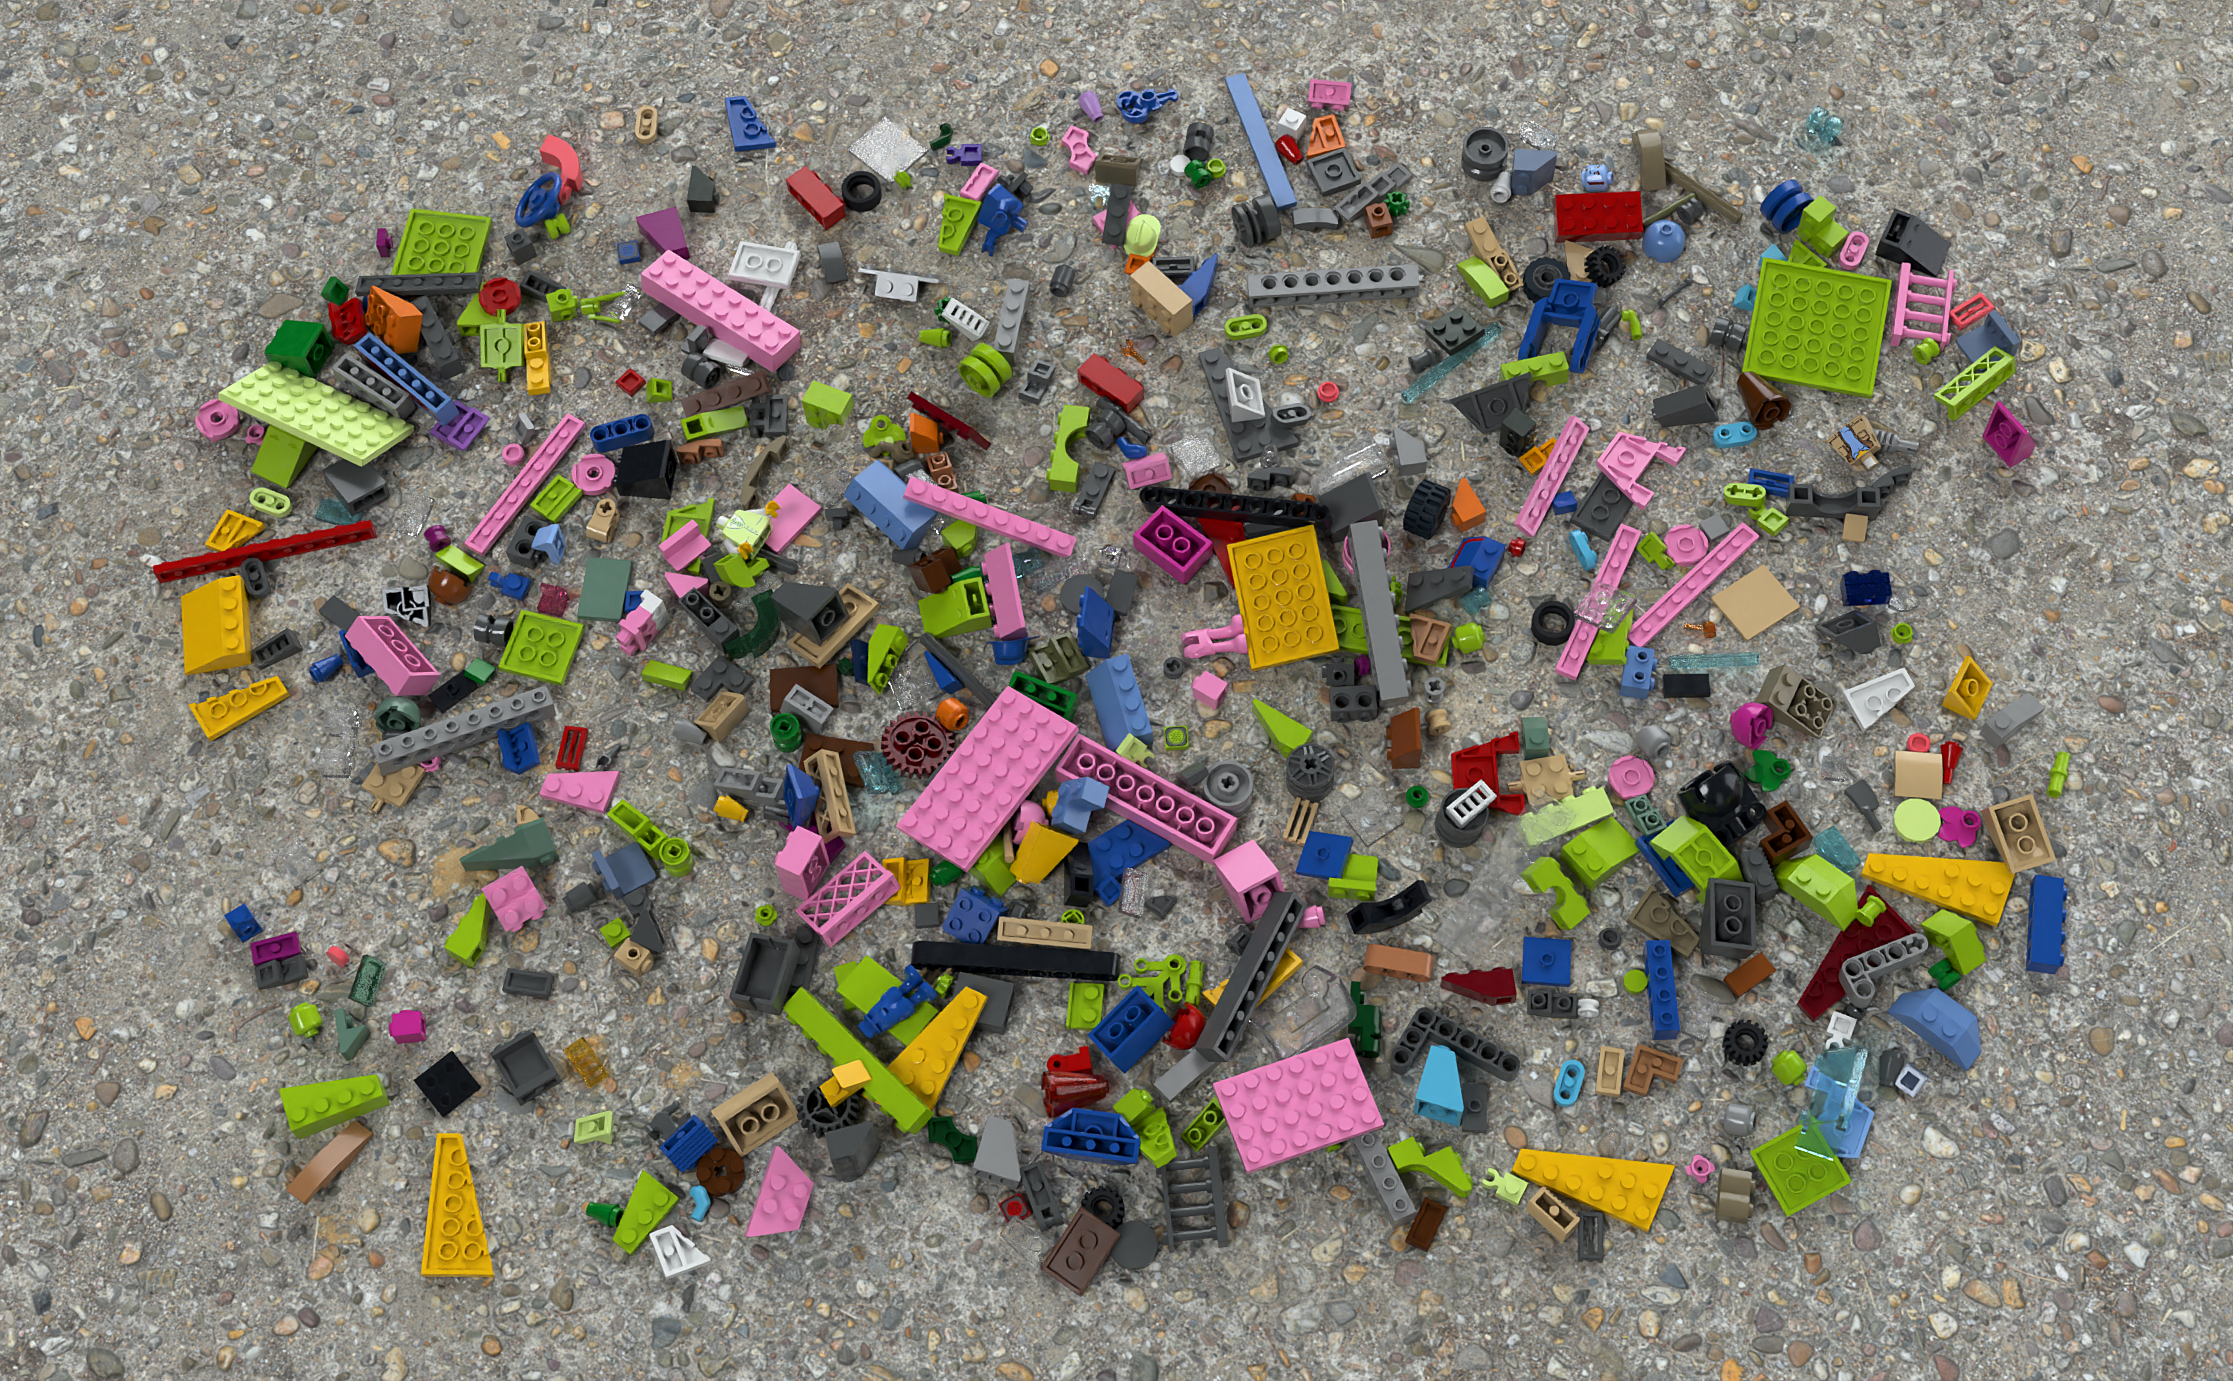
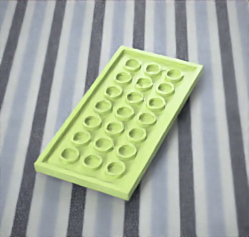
M276 361L267 363L220 391L218 395V400L361 467L411 435L414 431V425L405 422L403 419H397L385 411L318 382L314 378L305 376L297 370L282 366L281 363Z

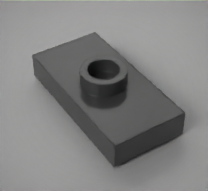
M1463 1083L1462 1100L1464 1109L1462 1114V1132L1486 1133L1487 1084Z

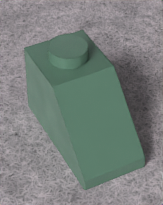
M1521 717L1524 761L1548 757L1549 738L1545 718Z

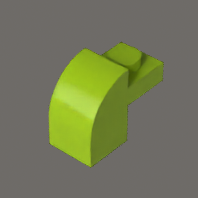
M730 553L713 564L720 578L725 583L742 588L755 586L753 578L764 573L763 570L770 566L766 558L755 557L745 564L741 554Z

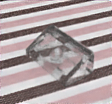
M730 363L726 364L728 376L732 379H739L758 372L747 367H740ZM766 373L768 382L771 384L773 375Z

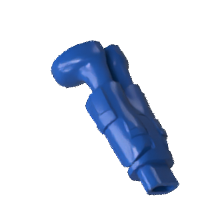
M911 964L904 969L906 978L899 988L896 986L890 987L869 1010L867 1015H864L865 1020L857 1025L869 1040L877 1033L881 1035V1032H885L898 1022L906 1020L915 1012L914 1006L923 1001H934L938 997L934 989L926 981H923L921 975ZM918 987V990L910 998H904L905 995Z

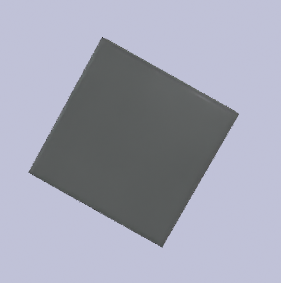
M938 902L914 905L916 929L940 927Z

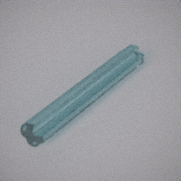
M1758 652L1671 655L1669 657V667L1671 669L1752 666L1759 664Z

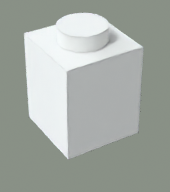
M1287 108L1278 122V138L1288 134L1294 138L1297 144L1306 131V115Z

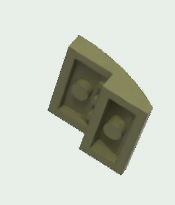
M1070 632L1050 637L1047 643L1028 648L1027 655L1040 679L1055 686L1089 669Z

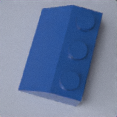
M1137 985L1087 1036L1125 1074L1175 1022Z

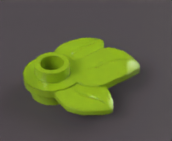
M885 415L875 416L871 421L870 428L863 435V445L865 448H870L874 445L876 447L880 441L891 444L900 440L906 442V435L901 426L892 424L890 418ZM879 422H884L885 427L879 428L877 424ZM883 451L881 454L887 457L890 452Z

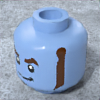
M1588 165L1586 170L1582 171V187H1586L1588 192H1606L1609 184H1613V172H1609L1606 165Z

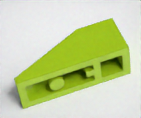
M1254 698L1252 701L1253 713L1284 757L1288 758L1291 751L1296 747L1312 742V730Z

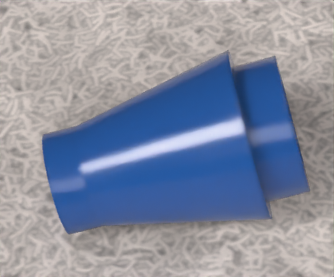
M336 653L333 656L312 663L308 671L317 683L325 682L344 663Z

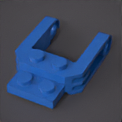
M1556 278L1550 297H1544L1535 303L1519 349L1518 361L1537 357L1548 323L1579 328L1573 346L1574 352L1569 371L1582 374L1585 371L1601 323L1599 315L1593 306L1598 290L1597 283Z

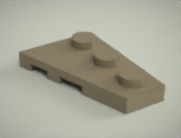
M1653 884L1650 885L1626 921L1627 924L1653 940H1670L1671 951L1685 960L1690 957L1700 941V938L1683 918H1680L1673 911L1669 902L1659 895Z

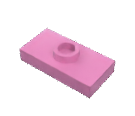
M980 163L960 191V197L981 201L999 176V170Z

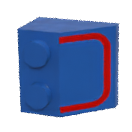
M1486 536L1463 538L1448 568L1470 565L1474 569L1472 587L1486 592L1504 558L1506 545Z

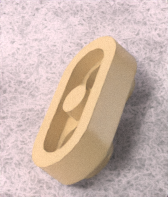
M643 106L637 112L635 134L637 140L642 144L652 143L657 137L659 117L657 110L653 106Z

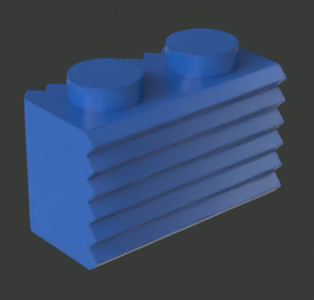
M693 1115L688 1122H685V1125H682L677 1132H674V1135H671L659 1148L683 1174L686 1170L694 1168L697 1160L703 1154L709 1153L715 1147L718 1139L696 1115Z

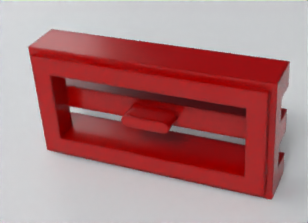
M565 725L555 765L556 769L561 770V768H565L567 771L573 769L575 772H579L588 735L587 728ZM571 731L573 732V736L569 748L567 761L565 763L563 762ZM579 733H581L580 739H579V743H578V747H577V751H576V756H575L574 764H573V763H572V760H573V756H574V752H575V748H576V744H577L578 735H579Z

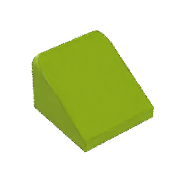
M652 377L646 385L647 403L672 401V381Z

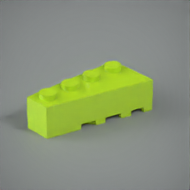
M377 1074L278 1089L290 1129L299 1140L390 1104L384 1084Z

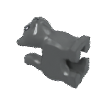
M677 1100L673 1101L670 1106H667L661 1112H658L652 1121L643 1128L654 1141L657 1139L658 1134L662 1135L657 1140L659 1146L663 1145L671 1135H674V1132H677L682 1125H685V1122L692 1118L690 1112H687L679 1118L677 1123L674 1122L670 1114L678 1110L680 1103Z

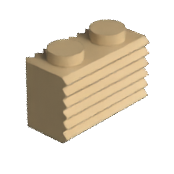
M1542 1187L1529 1200L1526 1211L1562 1243L1577 1229L1580 1217H1576V1213H1572V1210H1568V1207H1565L1561 1200L1553 1197V1193L1550 1194V1190H1546V1187Z

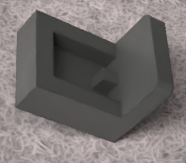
M699 325L680 347L681 351L688 355L695 351L702 354L709 344L706 327Z

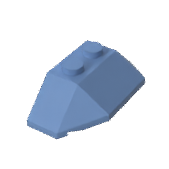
M1938 988L1902 993L1887 1011V1013L1965 1071L1969 1069L1981 1054L1977 1017Z

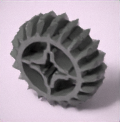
M828 1075L826 1081H828L832 1077ZM818 1077L817 1084H814L812 1081L809 1082L810 1089L803 1087L802 1092L804 1095L798 1096L797 1099L800 1104L796 1105V1110L799 1111L797 1118L802 1121L801 1127L807 1128L809 1135L815 1132V1136L818 1139L823 1134L825 1135L826 1132L855 1125L853 1120L859 1119L857 1111L861 1110V1106L858 1104L860 1101L859 1095L854 1094L835 1108L832 1107L833 1113L824 1108L823 1101L829 1107L831 1106L819 1087L826 1082L821 1077ZM817 1097L819 1101L818 1106L810 1114L811 1104ZM847 1101L846 1111L840 1118L838 1111L843 1107V1103ZM825 1119H829V1120L832 1121V1123H820V1122L823 1121V1120H825Z

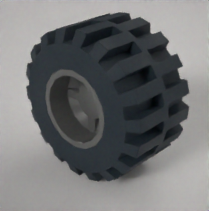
M1424 479L1417 486L1408 503L1403 518V530L1426 540L1431 539L1438 531L1445 517L1451 499V490Z

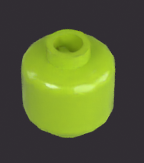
M1469 622L1456 627L1454 631L1455 636L1451 637L1455 650L1460 648L1463 654L1481 650L1484 645L1483 643L1486 642L1482 626H1477L1475 622Z
M304 1002L290 1010L291 1014L288 1016V1021L296 1036H305L306 1039H309L320 1033L318 1029L322 1027L323 1019L316 1005Z
M1784 1049L1771 1060V1072L1783 1085L1793 1083L1796 1086L1806 1078L1804 1073L1807 1070V1064L1795 1051Z

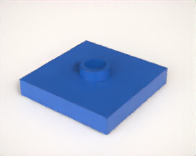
M1309 831L1295 872L1300 876L1329 880V877L1341 879L1354 840L1348 836Z
M1524 937L1521 984L1569 987L1571 940Z

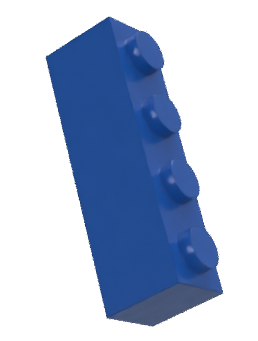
M2035 874L2030 883L2026 952L2027 971L2055 974L2058 968L2063 966L2064 953H2061V945L2065 941V931H2062V923L2066 920V909H2063V901H2066L2067 887H2064V878Z

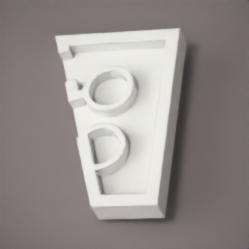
M1901 668L1845 690L1842 693V697L1864 733L1911 693L1915 685L1906 669Z

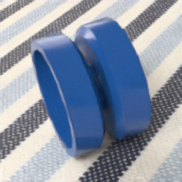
M1794 179L1787 180L1778 185L1766 196L1760 206L1761 214L1767 220L1772 221L1773 227L1780 234L1791 232L1797 228L1803 210L1814 201L1808 193L1803 192L1802 186Z

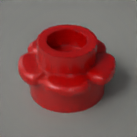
M1521 537L1511 540L1508 552H1511L1512 558L1515 556L1522 557L1526 541L1522 540Z

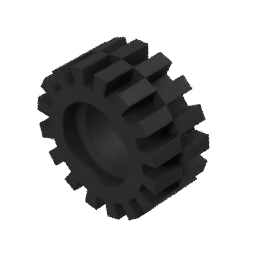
M1601 246L1586 257L1587 261L1584 262V266L1588 267L1584 270L1585 273L1589 272L1587 278L1593 279L1591 283H1597L1598 287L1603 286V288H1606L1623 278L1626 272L1623 269L1626 268V264H1622L1625 260L1624 257L1620 259L1621 253H1615L1616 248L1610 249V246ZM1600 260L1607 263L1610 273H1606L1602 269Z
M1742 1019L1738 1023H1732L1723 1038L1722 1048H1725L1724 1054L1729 1055L1728 1059L1730 1061L1736 1060L1735 1064L1738 1066L1740 1063H1743V1066L1746 1067L1748 1063L1751 1066L1755 1065L1756 1061L1759 1062L1768 1047L1767 1034L1764 1035L1765 1029L1763 1027L1759 1029V1023L1757 1022L1754 1025L1751 1024L1752 1020H1747L1744 1023ZM1741 1035H1747L1753 1039L1754 1048L1749 1051L1741 1050L1736 1044V1039Z
M1099 1186V1189L1095 1190L1094 1187L1090 1193L1086 1192L1085 1198L1081 1201V1207L1094 1214L1093 1208L1098 1202H1108L1112 1206L1111 1214L1106 1218L1099 1219L1114 1229L1118 1227V1224H1122L1123 1217H1125L1123 1198L1119 1196L1118 1191H1112L1109 1186H1107V1189Z

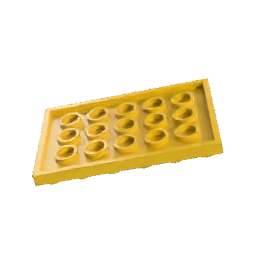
M1314 524L1227 545L1253 672L1340 652Z

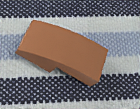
M722 439L698 440L684 444L676 450L679 462L689 465L701 463L702 456L708 458L724 457L725 451Z
M944 452L926 457L933 484L959 494L948 453Z

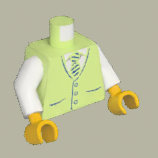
M772 500L761 509L737 510L731 519L720 516L716 527L723 530L724 546L728 553L741 554L744 560L748 559L751 561L754 559L773 531L771 518L769 517L777 518L778 513L776 510L781 509V507Z

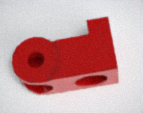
M1088 1046L1079 1047L1078 1054L1067 1056L1060 1054L1052 1055L1047 1061L1049 1075L1055 1080L1093 1075Z

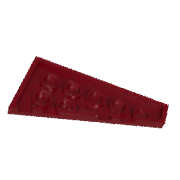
M1869 884L1857 903L1858 909H1862L1867 903V898L1873 895L1885 904L1886 911L1879 913L1871 927L1863 925L1856 918L1844 932L1840 931L1797 1003L1800 1010L1812 1022L1816 1021L1847 996L1838 978L1844 961L1916 933ZM1893 953L1889 954L1892 958L1896 956ZM1867 962L1871 967H1878L1874 962ZM1846 970L1849 975L1856 976L1855 972Z

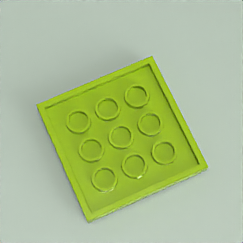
M411 208L391 275L479 272L493 224L492 218Z

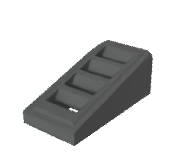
M530 270L527 271L519 286L521 294L547 303L546 294L543 293L547 287L550 288L548 294L553 293L554 290L567 289ZM534 282L533 287H529L530 283ZM539 285H542L541 290L537 291V287Z
M286 628L251 650V654L258 669L262 670L297 654L303 648L296 633ZM271 648L273 649V651H274V653H275V654H273V655L271 654V651H270ZM262 652L265 653L267 659H263L261 655Z

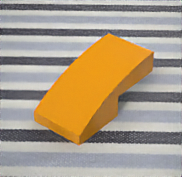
M1552 437L1539 448L1533 447L1518 458V460L1532 476L1540 473L1557 440Z

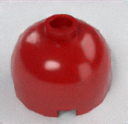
M1189 1002L1184 1003L1186 1006L1185 1010L1180 1007L1172 1019L1175 1024L1168 1030V1032L1171 1031L1168 1038L1163 1036L1162 1039L1163 1043L1176 1050L1185 1051L1191 1049L1197 1043L1206 1025L1203 1013Z

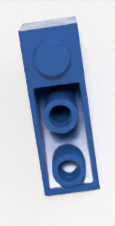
M1216 253L1211 258L1205 259L1196 272L1193 271L1182 285L1177 286L1192 299L1193 318L1207 305L1218 268V254Z

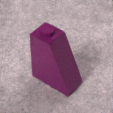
M676 207L636 217L640 233L661 255L670 250L685 260L690 259Z

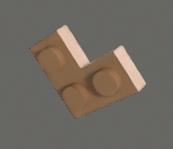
M1637 1043L1622 1090L1646 1097L1652 1076L1676 1084L1684 1059Z

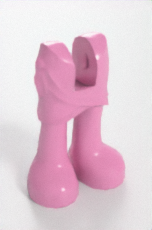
M1241 614L1232 616L1230 625L1217 629H1210L1209 627L1181 634L1182 643L1188 645L1184 648L1185 658L1198 659L1206 655H1215L1219 652L1248 654ZM1234 638L1224 642H1212V640Z

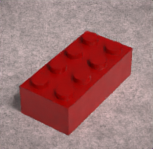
M1641 191L1555 195L1553 200L1555 243H1565L1566 240L1570 242L1636 240L1642 236Z

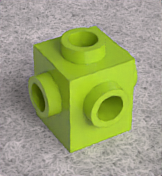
M570 288L559 289L553 293L546 294L553 322L568 321L578 317L576 308H580L577 295H572Z

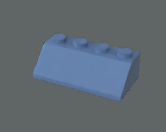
M876 460L853 478L843 495L902 550L917 548L939 514L935 510L903 499L907 485L880 460Z
M1128 654L1106 659L1087 673L1085 677L1107 749L1117 754V748L1129 733L1145 745L1153 744V732Z

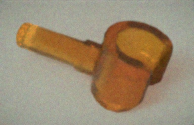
M1126 339L1128 347L1120 345L1122 354L1124 356H1132L1142 365H1145L1147 361L1134 350L1132 341Z
M1707 621L1703 625L1684 623V629L1703 631L1706 638H1714L1716 636L1715 624L1711 621Z

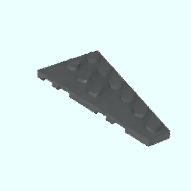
M1219 347L1198 353L1201 366L1237 463L1299 446L1300 442L1288 428H1277L1271 423L1270 416L1273 410L1264 400V418L1232 422L1226 390V369L1239 370Z

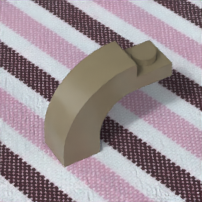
M1657 129L1637 130L1636 133H1632V142L1639 154L1641 186L1644 191L1666 189L1665 161L1659 132Z

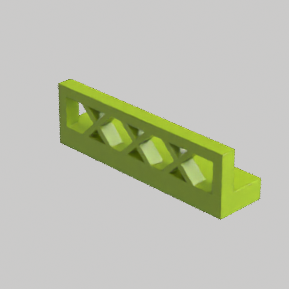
M1994 346L1934 394V399L1947 406L1948 418L1955 422L2016 373L2015 357ZM1995 355L2002 358L1999 361L1989 362ZM1987 368V371L1984 373L1974 374V371L1977 369ZM1972 380V383L1967 386L1958 385L1962 381ZM1947 393H1957L1950 400L1944 397Z

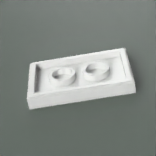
M740 241L728 273L729 280L789 289L801 253L798 250Z

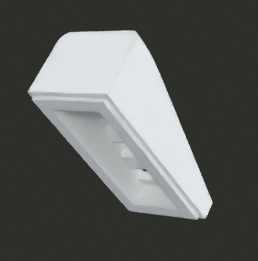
M954 298L950 299L941 314L971 341L980 339L989 325L985 318ZM954 308H956L957 311H956L955 315H954V316L951 315V313L953 312ZM963 314V318L959 320V317Z
M1481 779L1446 808V814L1459 829H1462L1496 799L1497 795ZM1478 789L1487 797L1485 800L1476 792ZM1471 796L1479 803L1478 806L1470 799ZM1465 802L1472 811L1469 812L1462 804ZM1457 809L1464 815L1463 818L1456 812Z

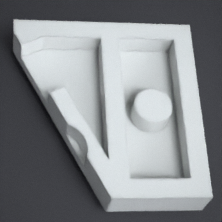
M673 1225L649 1233V1238L666 1280L711 1264L710 1257L700 1252L695 1247V1244L688 1238H684L681 1232Z

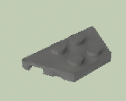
M1527 372L1449 400L1482 434L1500 429L1502 422L1515 408L1526 414L1531 373Z

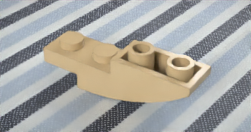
M1482 216L1466 223L1464 229L1473 244L1472 249L1476 257L1481 259L1496 273L1508 288L1509 293L1523 287L1524 284L1506 250L1501 249L1485 217Z

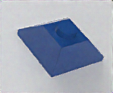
M788 764L786 766L783 799L793 829L795 830L797 825L801 826L815 810L816 800L819 799L820 795L819 788L814 786L811 776L792 764Z

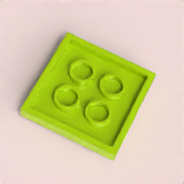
M521 609L499 663V670L563 686L585 631L584 624Z
M1814 1117L1749 1152L1786 1218L1852 1182Z

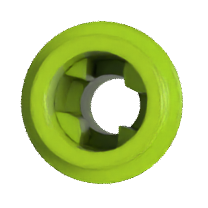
M946 328L920 330L919 341L944 349L951 345L952 332Z

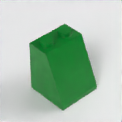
M285 320L278 327L271 343L266 346L264 354L268 362H279L282 366L297 370L299 373L315 379L333 351L334 345L324 324Z

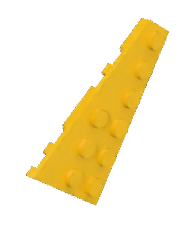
M965 987L888 1066L932 1111L988 1000L987 996L969 987ZM863 1093L861 1094L862 1097L868 1099Z
M437 1133L421 1275L423 1277H495L465 1143L461 1133Z

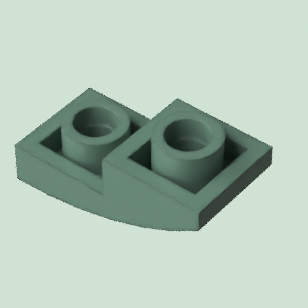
M1646 794L1624 801L1623 806L1630 818L1646 837L1661 832L1668 827L1658 809L1652 807Z

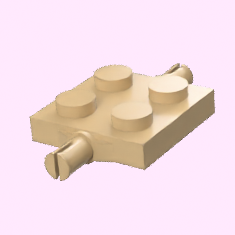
M1565 754L1520 761V781L1507 783L1508 792L1522 790L1526 796L1528 807L1562 802V799L1574 795L1573 781L1585 780L1586 774L1584 770L1571 772L1567 766Z
M377 763L362 784V788L373 794L376 798L369 807V810L377 814L383 803L392 804L402 809L426 774L425 769L418 765H413L382 776Z

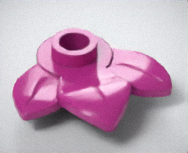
M1955 806L1945 807L1938 811L1940 818L1945 822L1938 832L1940 839L1947 842L1957 840L1961 848L1969 847L1974 843L1976 832L1981 826V818L1976 812H1963ZM1969 820L1973 825H1967L1965 821Z

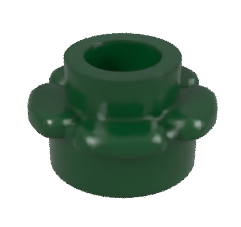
M846 656L841 660L838 659L839 665L837 668L845 677L848 674L854 676V668L851 661Z

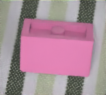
M1163 452L1122 463L1130 490L1172 479L1169 461Z
M692 519L658 547L662 557L679 573L712 546L701 534L698 524Z

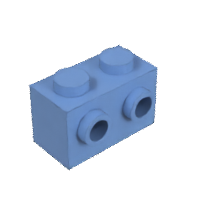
M1629 645L1625 653L1627 662L1626 665H1623L1619 695L1647 699L1648 691L1653 692L1655 678H1651V672H1656L1658 658H1654L1655 649Z

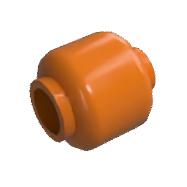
M953 697L947 698L939 703L936 710V719L949 731L961 730L969 721V710L958 699Z

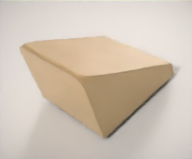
M1847 513L1843 520L1841 540L1864 543L1868 516Z

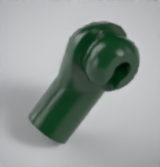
M949 123L941 124L939 137L929 142L933 151L951 142L953 129Z

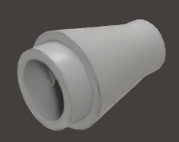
M678 719L672 735L677 737V740L703 745L708 733L687 719Z

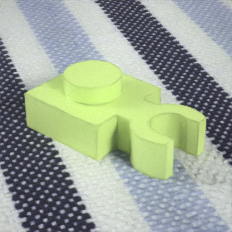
M1130 733L1116 750L1119 755L1133 763L1137 762L1143 768H1147V765L1144 763L1146 757H1155L1152 752L1146 749L1147 745Z
M1489 1168L1487 1174L1493 1176L1494 1180L1489 1182L1483 1179L1482 1185L1487 1189L1496 1188L1495 1196L1518 1206L1528 1186V1182L1507 1172L1502 1178L1495 1169Z

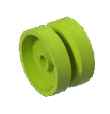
M978 343L970 352V356H966L957 366L958 372L965 383L976 393L986 398H992L1000 389V385H1004L1013 375L1012 369L1005 358L997 350L984 343Z

